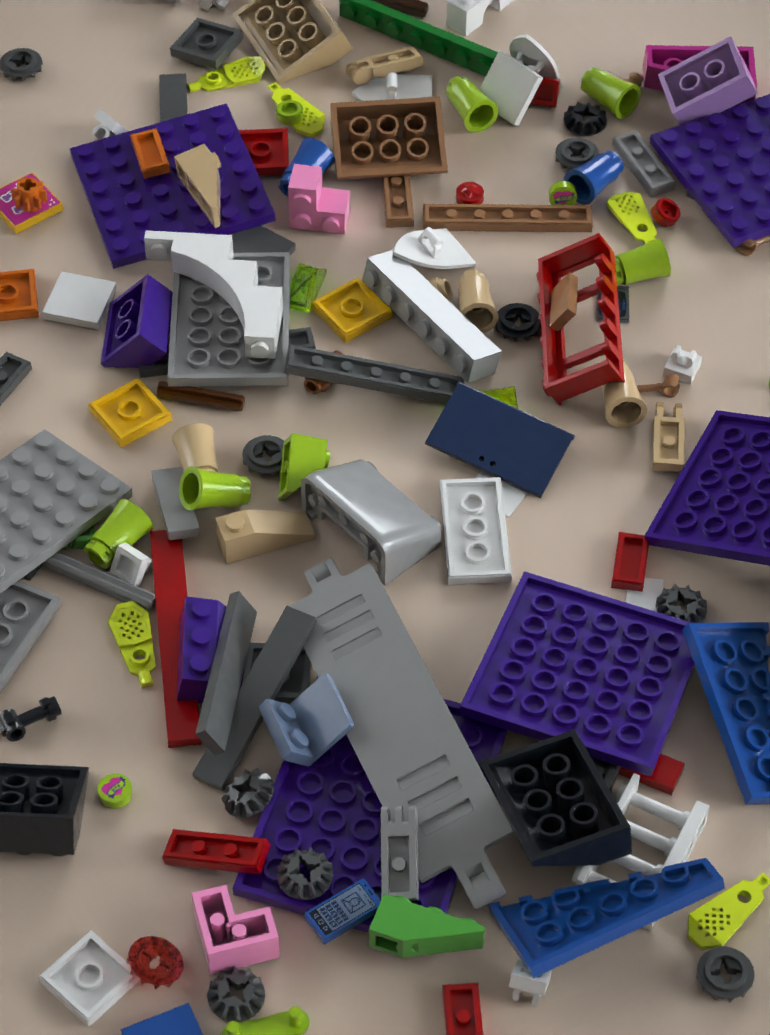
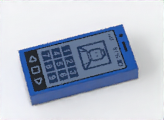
M363 878L305 912V920L321 942L326 945L374 916L381 900Z

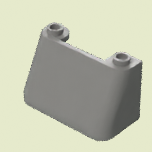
M360 459L310 473L301 480L302 512H306L308 518L312 521L317 517L323 520L329 516L364 548V558L367 561L373 559L377 564L379 570L376 573L381 583L385 586L441 546L442 528L439 521L434 516H429L381 475L369 461L366 462Z

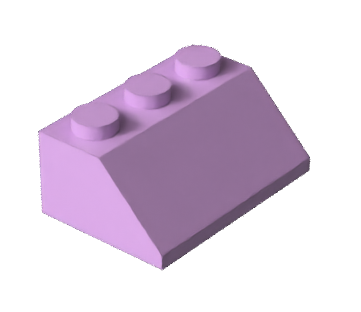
M731 36L658 74L672 114L680 125L714 113H721L758 94L751 74Z

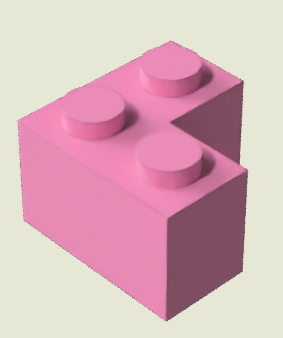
M294 164L288 185L289 228L345 234L350 214V191L322 188V167Z
M227 885L192 893L194 916L210 975L217 974L220 970L223 972L232 970L234 966L241 968L280 958L279 937L270 906L235 915Z

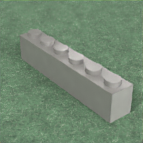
M394 250L367 258L362 281L467 383L495 374L501 350L412 265L394 256Z

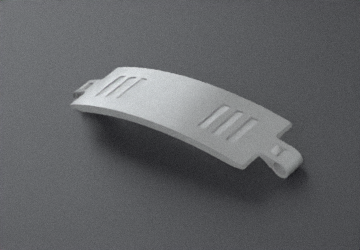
M332 557L304 571L312 593L289 605V607L314 616L317 620L313 631L304 645V649L318 678L324 673L331 675L354 722V727L346 735L382 806L389 807L390 820H395V806H403L404 820H409V806H417L418 877L421 883L448 869H454L475 909H480L506 895L507 893L486 855V850L515 833L371 562L346 576L341 575Z

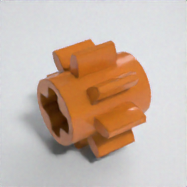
M31 177L17 181V188L11 189L12 200L15 201L16 209L21 208L25 212L31 213L41 209V201L45 202L48 200L43 182H38Z

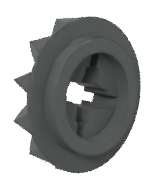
M13 49L1 57L0 71H3L4 77H11L13 81L18 78H22L24 81L26 77L35 78L36 73L41 72L42 58L39 53L32 49Z
M569 138L560 142L556 147V162L561 164V168L569 167L572 170L599 154V149L593 142L587 139Z
M271 435L259 436L250 440L243 449V464L247 465L250 473L256 471L261 477L265 473H270L274 477L277 471H281L284 440ZM263 451H265L269 457H272L271 461L268 462L265 458H263Z
M675 584L671 589H663L661 595L657 597L655 608L656 612L691 623H701L707 613V600L701 597L700 591L691 590L689 584L685 588H680ZM677 600H680L684 605H687L685 614L684 611L681 610V607L676 605Z
M258 768L252 772L245 769L242 776L239 778L233 776V783L224 786L226 794L221 799L230 815L237 818L251 817L268 805L274 793V783L267 773H263ZM250 787L253 789L251 792H246L244 796L241 795V792L248 791Z
M311 847L308 850L302 851L296 848L292 854L284 855L282 862L277 866L278 884L292 898L299 900L317 898L324 894L331 886L333 880L332 863L326 859L324 852L319 854L314 852ZM302 864L306 866L307 870H312L310 871L309 883L303 874H299L300 865Z
M716 947L708 950L700 958L697 965L696 979H699L702 991L707 990L713 995L714 1000L725 998L731 1002L734 998L744 997L747 991L752 988L754 968L748 957L739 950L731 947ZM722 964L728 974H734L731 976L729 984L724 982L722 976H716L719 975Z
M235 966L232 970L226 972L220 970L218 976L213 981L210 980L207 994L208 1004L212 1012L225 1021H246L255 1016L264 1004L265 989L261 978L255 976L250 969L246 971L239 970ZM229 985L237 990L243 988V1002L235 996L229 998Z

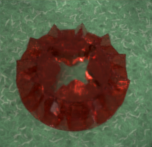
M146 936L136 940L129 949L126 961L131 966L130 975H137L141 979V985L148 982L153 984L155 989L161 985L169 988L173 982L179 979L184 967L183 958L179 950L168 940L156 936ZM157 956H160L159 965L155 969H151L149 966L150 962L156 959Z

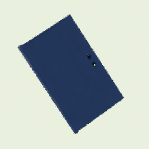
M458 382L453 394L427 437L425 444L494 477H501V480L541 498L575 435Z

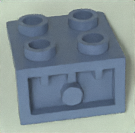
M326 673L322 674L290 705L267 698L258 706L282 760L308 767L354 727V722L331 675Z

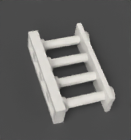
M634 773L628 785L625 783L621 784L615 798L624 816L627 814L630 806L633 805L679 825L678 829L681 830L678 838L672 836L669 839L628 821L631 827L632 838L664 851V856L668 858L664 865L658 863L657 866L630 854L612 862L634 872H641L643 876L661 873L665 866L687 862L706 824L710 806L697 800L691 812L685 810L683 813L637 793L640 775ZM599 865L577 866L572 881L576 885L608 878L596 873ZM609 879L610 883L616 882L612 879ZM656 921L644 926L643 928L652 931Z

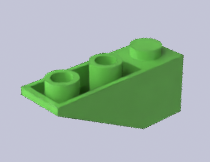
M383 894L369 928V947L401 958L482 949L486 927L479 925L478 922L470 918L460 919L448 915L436 907L427 908L414 904L403 896L393 897Z

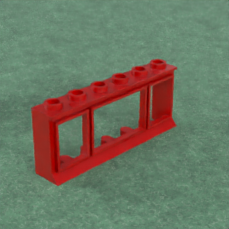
M598 233L538 259L539 272L536 273L540 289L537 297L541 308V314H539L538 318L542 327V336H540V343L543 348L541 365L544 370L542 387L548 397L551 396L559 406L562 405V401L612 381L625 383L615 254ZM595 263L599 268L600 277L596 278L595 284L577 291V303L601 293V299H598L597 303L603 314V320L599 322V326L604 333L605 342L566 357L564 327L558 332L549 327L552 289L561 281V277L566 276L569 272L573 273ZM602 355L606 356L605 361L567 375V369Z

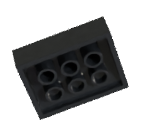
M575 729L479 762L480 768L531 866L602 865L632 854L631 827Z
M0 763V852H16L20 855L42 853L58 857L74 855L80 836L89 767Z

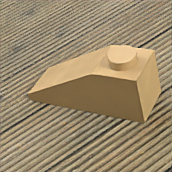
M202 144L174 156L179 179L212 225L217 228L220 226V176L218 169L221 168V162L215 152L211 153L207 146Z
M245 509L215 518L217 542L226 564L316 539V534L306 512Z

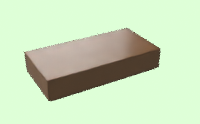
M571 272L552 289L549 327L557 332L576 315L578 277Z

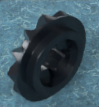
M577 102L576 106H569L567 112L564 113V124L568 130L575 134L583 136L595 135L603 131L607 125L606 111L601 110L599 105L591 106L590 102L586 105ZM583 116H589L586 122H583Z
M512 303L498 310L499 318L496 324V332H502L504 339L513 337L515 342L518 338L528 341L531 335L537 336L541 325L538 318L539 312L535 308L527 304ZM517 318H520L521 325L519 327L515 326V321H517Z

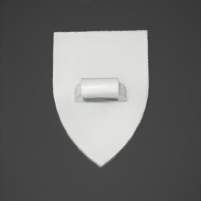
M528 34L518 35L511 41L509 45L511 57L522 64L525 63L528 68L540 76L560 79L558 68L552 57Z
M389 73L386 78H376L370 80L367 84L357 87L352 91V96L358 101L432 97V75H397Z
M428 227L424 230L410 232L398 240L393 251L394 256L426 268L455 269L476 266L473 258L447 228L432 229Z

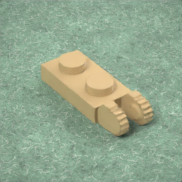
M413 46L351 62L345 68V72L349 78H352L351 80L355 84H367L372 78H386L389 73L411 72L414 68L423 66V56Z
M656 402L653 422L652 470L681 472L684 467L685 418H682V403H675L673 417H663L665 412L664 402Z

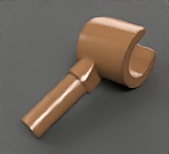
M770 235L757 240H746L742 243L743 245L738 246L735 250L745 256H750L756 250V247L770 242Z
M668 374L665 376L663 383L637 385L639 393L657 391L662 392L666 397L673 398L679 392L680 384L678 383L680 377L676 374Z

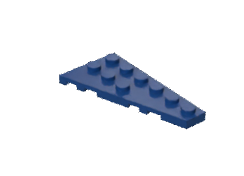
M769 622L688 623L682 631L745 805L770 804V672L768 671L770 646L767 645L766 635L769 632Z
M702 858L665 866L661 873L642 877L641 872L628 874L629 880L610 883L608 878L556 889L552 896L533 900L532 895L519 897L520 903L501 906L500 902L488 904L491 916L531 976L535 978L725 889L722 876L709 860Z

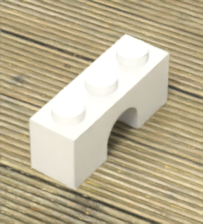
M447 0L446 25L466 37L483 24V15L488 5L501 11L514 0Z

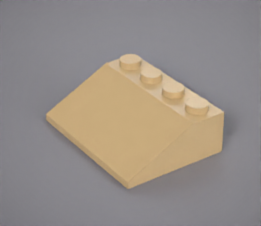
M250 0L232 14L279 84L331 66L354 49L320 0Z

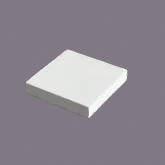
M498 51L479 90L496 103L499 116L511 124L519 126L543 77L507 53Z
M61 271L42 311L43 319L99 330L109 304L117 290L116 282Z
M92 930L39 976V982L88 1027L141 980V974Z

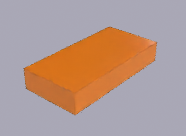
M157 128L130 135L144 179L171 172Z

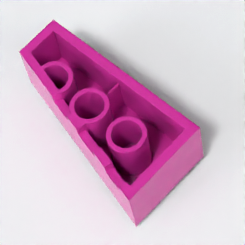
M646 45L643 60L644 87L664 91L658 74L711 46ZM737 47L757 89L754 48ZM754 95V96H752V97L746 99L745 101H743V102H741V103H739V104H742V103H745V102H748V101H751V100L755 99V96H756V95Z

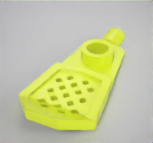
M247 56L223 65L221 69L210 71L200 76L198 81L187 84L190 93L198 90L209 92L260 82L266 68L261 56Z
M277 82L267 86L273 92L271 99L276 105L285 100H295L302 104V121L291 125L296 133L309 138L323 133L325 114L290 88H282Z
M622 192L609 198L606 206L637 241L647 244L655 240L657 231L640 193Z
M134 601L117 604L108 620V625L129 672L138 676L141 688L154 685L151 672L156 668L149 611ZM138 655L145 656L143 660L135 659Z
M762 873L753 881L742 880L689 913L688 939L700 950L723 947L764 900L763 890L770 885V878ZM745 896L749 899V902L743 903L738 900V897Z

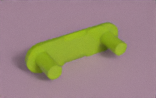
M293 1006L289 1011L239 1023L230 1021L222 1030L221 1035H302L308 1030L310 1022L308 1015L300 1007Z

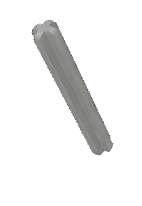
M60 552L55 553L43 562V565L49 569L124 602L134 601L147 611H151L156 603L155 594Z

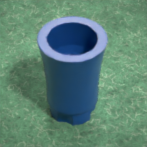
M314 138L302 140L296 155L279 181V189L285 196H288V185L294 164L322 167V174L334 164V155L329 147Z
M608 150L604 154H598L585 164L569 170L564 176V181L571 182L575 186L577 192L576 202L588 205L593 202L602 190L618 178L619 173L624 170V163L616 152Z

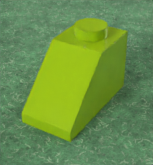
M292 433L283 442L278 491L279 501L286 500L300 490L301 480L314 471L328 467L330 462V451H327L328 440Z

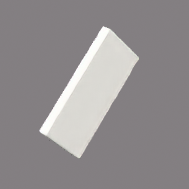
M501 477L439 480L448 585L511 583L512 572Z

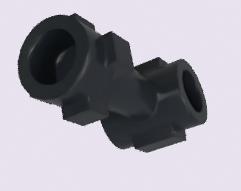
M54 696L39 700L40 706L20 715H17L13 709L2 711L0 713V732L2 736L7 737L11 742H15L24 737L26 733L25 726L44 718L49 722L57 719V716L61 715L62 712Z

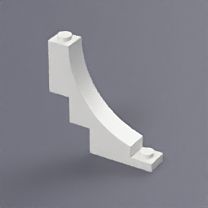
M145 231L146 260L172 261L173 272L197 280L221 295L230 304L242 323L245 357L275 359L283 313L282 287L258 286L257 261L233 260L232 235Z

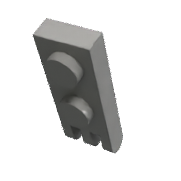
M416 805L409 806L408 808L409 820H404L403 806H395V820H390L389 807H381V899L383 894H387L393 897L403 896L410 901H419L418 812Z

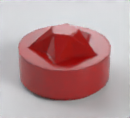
M464 182L457 187L456 202L458 204L483 203L484 190L478 183Z
M660 198L651 208L654 220L665 227L673 226L681 215L678 205L667 198Z

